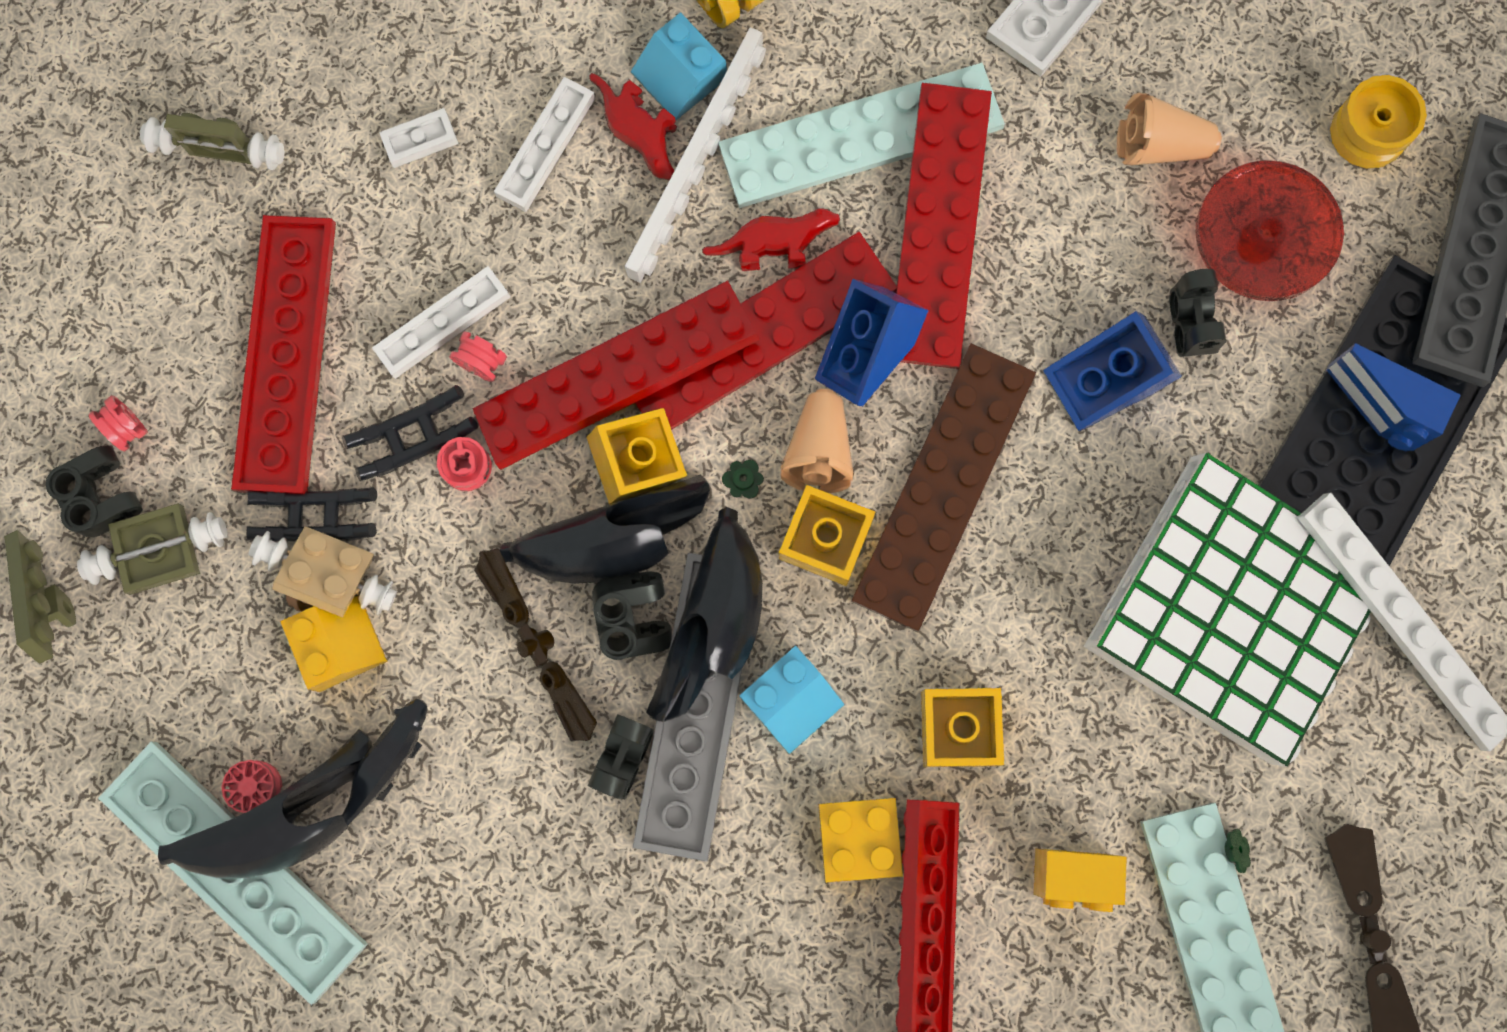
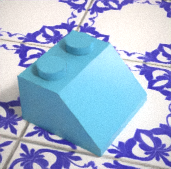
M680 12L653 34L632 68L631 73L655 100L677 120L720 85L727 72L726 60Z
M794 646L739 695L741 700L789 754L845 705L821 673L797 646Z

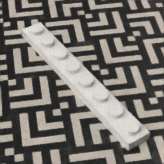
M750 27L625 265L628 278L641 283L645 274L650 276L654 271L658 261V256L655 254L661 244L666 245L669 242L674 229L671 223L676 214L682 215L689 202L687 193L692 184L698 185L705 170V166L702 164L707 154L712 156L717 150L720 136L718 135L723 125L728 126L731 123L736 109L733 104L738 95L743 97L746 94L751 81L749 74L753 66L758 68L764 59L766 48L763 47V32Z
M1326 493L1320 496L1297 517L1298 520L1481 751H1491L1507 736V715L1333 494Z

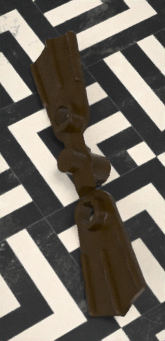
M499 548L480 551L479 561L474 571L494 602H497L501 608L506 622L520 628L517 633L522 641L517 644L518 653L524 658L531 656L535 665L542 667L540 682L544 689L549 692L554 703L553 707L570 741L591 740L597 725L596 719L561 666L554 661L548 662V650L553 648L555 643L553 635L548 630L537 632L527 624L529 620L528 608Z
M1344 824L1324 839L1348 907L1355 914L1364 916L1359 917L1362 928L1360 941L1367 948L1370 964H1374L1368 969L1365 977L1372 1032H1421L1400 972L1393 965L1384 963L1387 962L1385 951L1391 946V938L1387 932L1379 929L1376 913L1382 906V892L1373 830ZM1361 891H1365L1368 895V902L1363 906L1357 901V895ZM1385 973L1388 983L1385 987L1380 988L1377 984V977Z

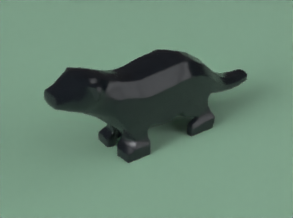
M416 698L408 702L401 709H395V720L387 726L361 760L352 780L348 804L342 814L347 826L375 799L380 801L385 799L394 786L391 782L406 760L414 758L422 747V744L418 742L419 731L422 730L428 707L423 700Z

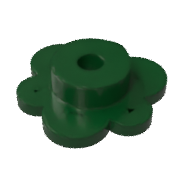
M746 460L743 463L739 461L732 462L730 465L731 471L725 472L722 476L724 486L731 488L730 493L733 497L738 498L741 495L748 499L756 497L759 492L758 485H761L764 481L763 475L758 473V464L754 460ZM741 476L747 477L745 481L740 480Z
M1233 829V831L1227 833L1225 853L1227 859L1231 863H1235L1236 870L1239 873H1245L1247 867L1251 865L1249 843L1246 837L1242 836L1240 829Z

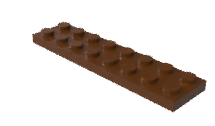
M972 343L970 344L851 602L917 633L919 632L1036 375L1035 371Z

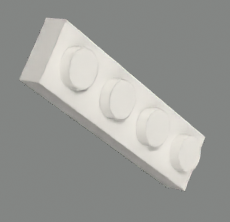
M563 77L494 190L496 197L527 212L594 102L595 94L593 91Z
M487 266L373 346L372 349L390 374L396 379L508 300L510 295L490 267Z

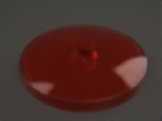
M1264 160L1250 162L1227 172L1212 186L1205 196L1196 219L1197 246L1206 267L1214 269L1217 280L1228 289L1244 297L1260 301L1287 300L1311 290L1334 267L1341 253L1344 239L1341 211L1329 189L1310 172L1296 165L1281 161Z

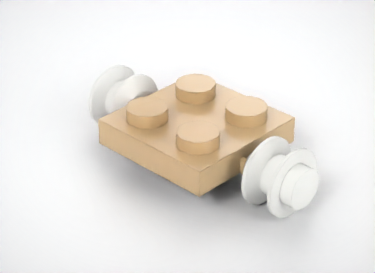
M306 526L303 528L291 551L288 550L286 538L283 537L278 542L270 540L269 531L263 537L257 535L249 549L248 555L253 557L252 565L254 566L260 561L268 563V571L272 572L279 568L281 564L283 565L273 582L272 590L342 618L355 594L359 596L361 609L371 604L376 606V615H379L382 609L389 611L397 594V591L391 589L393 581L383 586L378 584V575L372 576L366 582L363 580L372 562L373 553Z

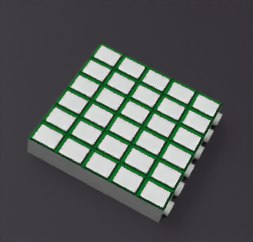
M1206 452L1190 458L1083 647L1271 765L1287 767L1298 756L1301 750L1300 742L1306 731L1316 723L1318 709L1324 698L1333 691L1336 685L1335 677L1341 666L1351 658L1353 654L1352 646L1359 633L1363 632L1368 626L1371 619L1369 615L1371 611L1298 520L1297 517L1301 514L1299 511Z

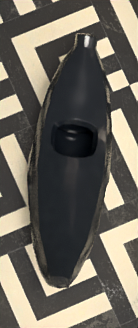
M700 474L687 480L544 526L521 536L513 542L503 543L500 547V552L505 562H515L525 571L550 581L572 584L598 583L605 578L639 573L658 564L669 554L663 535L684 525L702 512L710 494V485Z
M725 507L718 511V521L709 536L693 588L652 700L646 710V713L653 720L666 722L687 713L699 695L710 671L733 679L743 668L751 653L760 622L763 581L758 555L748 533L738 523V512L732 508Z
M358 729L328 760L261 805L231 820L171 844L159 846L158 860L163 866L174 863L187 871L218 879L250 878L280 871L314 856L327 848L348 828L343 815H337L308 826H296L293 824L303 811L353 779L358 765L372 747V741L365 732Z

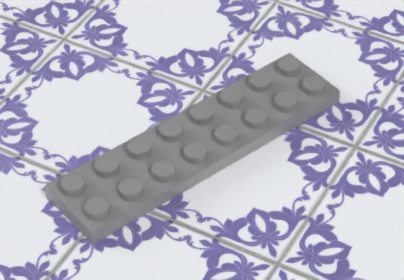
M687 554L670 648L693 588L703 555ZM742 669L733 679L710 671L699 695L687 713L666 722L656 721L633 848L708 861Z

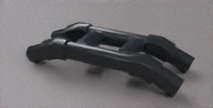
M455 385L444 393H440L427 400L425 403L390 419L343 435L342 441L346 449L371 444L385 437L392 452V455L356 467L355 471L359 481L376 476L380 477L396 471L399 467L441 449L449 440L457 437H466L478 429L476 420L470 416L438 434L431 415L435 416L445 411L464 397L461 387ZM418 422L425 440L406 449L398 430Z
M374 487L334 491H306L305 494L248 491L247 505L288 507L287 527L247 526L246 541H253L257 535L263 537L267 531L270 532V540L278 542L283 537L286 538L287 542L297 541L304 528L302 527L303 505H324L323 526L309 527L341 541L374 537L377 533L374 523L338 525L339 504L357 505L376 501L377 491Z

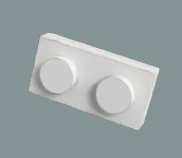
M445 108L379 132L389 160L394 168L459 144Z

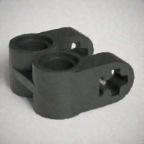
M1214 269L1190 271L1184 274L1170 290L1169 304L1172 320L1176 323L1174 337L1179 357L1216 354L1227 341L1224 323L1218 322L1213 318L1215 313L1214 294L1218 290L1216 271Z
M105 445L93 448L54 468L46 478L47 492L57 500L61 508L60 517L63 525L67 529L86 537L100 536L109 531L108 524L137 516L143 510L134 492H123L103 502L100 501L96 493L95 480L116 470L120 466L119 459L112 446ZM76 480L75 488L68 493L69 484ZM90 510V519L87 523L83 524V516Z
M649 571L605 578L595 585L592 591L593 612L602 653L608 658L622 660L629 657L658 653L670 648L672 640L671 625L665 621L635 624L631 607L655 602L665 595L663 578L660 573ZM608 599H617L620 601L613 606H608L603 603ZM615 632L625 633V635L620 638L610 637V635Z
M617 714L610 730L605 750L600 756L587 786L614 798L625 800L634 783L639 765L651 742L654 729Z

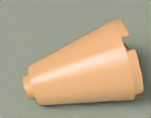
M1140 92L1134 94L1127 102L1124 109L1130 110L1127 120H1120L1118 126L1117 154L1119 158H1125L1122 162L1124 165L1130 166L1208 159L1213 153L1218 151L1222 140L1221 132L1218 131L1215 123L1154 96Z
M818 389L807 397L781 465V479L787 485L804 491L805 484L818 485L820 486L819 490L827 493H836L848 489L854 476L843 399L833 390Z

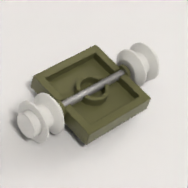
M182 113L181 116L167 114L166 120L163 121L162 125H160L157 118L150 117L140 129V140L150 153H154L160 147L164 155H170L176 146L181 145L191 156L252 164L254 168H259L263 162H266L269 170H275L277 165L281 164L284 159V145L280 143L277 135H271L268 141H265L263 135L257 132L249 139L236 122L227 118H217L216 121L203 119L192 113Z
M177 503L108 524L114 553L103 545L97 547L95 555H92L88 550H83L80 559L77 561V569L83 580H88L92 585H97L101 575H104L108 580H113L118 568L124 593L132 595L200 574L194 546L202 552L208 550V543L214 542L216 546L222 547L224 544L223 538L228 536L227 528L221 517L216 518L212 512L207 513L206 521L200 522L197 517H192L188 525L184 506Z

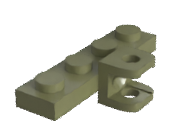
M16 530L4 536L16 644L36 662L41 664L53 658L51 641L54 640V633L49 622L57 619L66 627H71L76 624L75 610L68 596L55 584L44 589V586L47 585V580L41 567L43 552L37 542L34 540L29 541L19 530Z

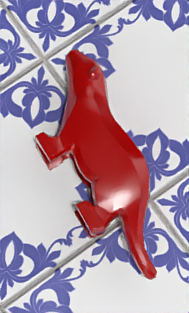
M591 73L589 75L590 81L600 89L603 95L605 118L610 131L617 139L637 150L643 156L648 169L655 177L670 181L674 169L667 155L665 137L667 132L674 133L677 130L675 117L663 108L657 117L653 119L646 110L638 107L644 103L638 96L642 93V89L631 80L623 84L621 94L617 97L601 77Z
M824 208L816 209L796 218L761 216L742 226L734 236L721 245L704 247L702 253L708 256H719L742 250L739 256L742 271L760 270L759 258L765 255L771 257L788 255V269L800 268L806 264V257L802 252L817 236L838 225L840 216Z

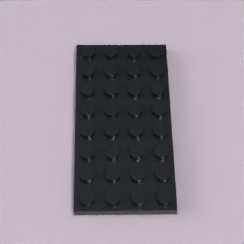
M1396 255L1388 261L1329 364L1356 343L1460 394L1461 396L1443 434L1413 451H1403L1392 447L1388 443V439L1375 432L1326 371V368L1258 486L1300 513L1304 512L1323 494L1332 493L1389 566L1507 358L1506 317L1491 382L1482 388L1413 364L1412 361L1434 276Z

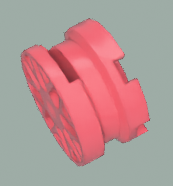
M464 331L459 338L461 344L458 347V352L452 351L449 358L469 372L473 371L474 375L493 382L496 376L491 371H495L498 365L502 366L507 359L506 354L499 349L496 353L493 344L477 335L474 339H470L471 333Z
M111 395L104 401L105 406L100 409L99 413L92 411L88 415L97 429L113 445L125 452L130 448L127 441L131 442L135 438L140 439L148 431L122 401Z
M457 437L449 440L441 447L437 456V468L440 476L457 490L473 491L487 482L491 474L492 462L489 454L476 440L469 437Z
M258 760L241 761L230 767L225 774L222 782V795L229 807L237 812L246 813L279 794L283 787L282 779L277 769L267 762ZM226 792H230L229 798H227Z

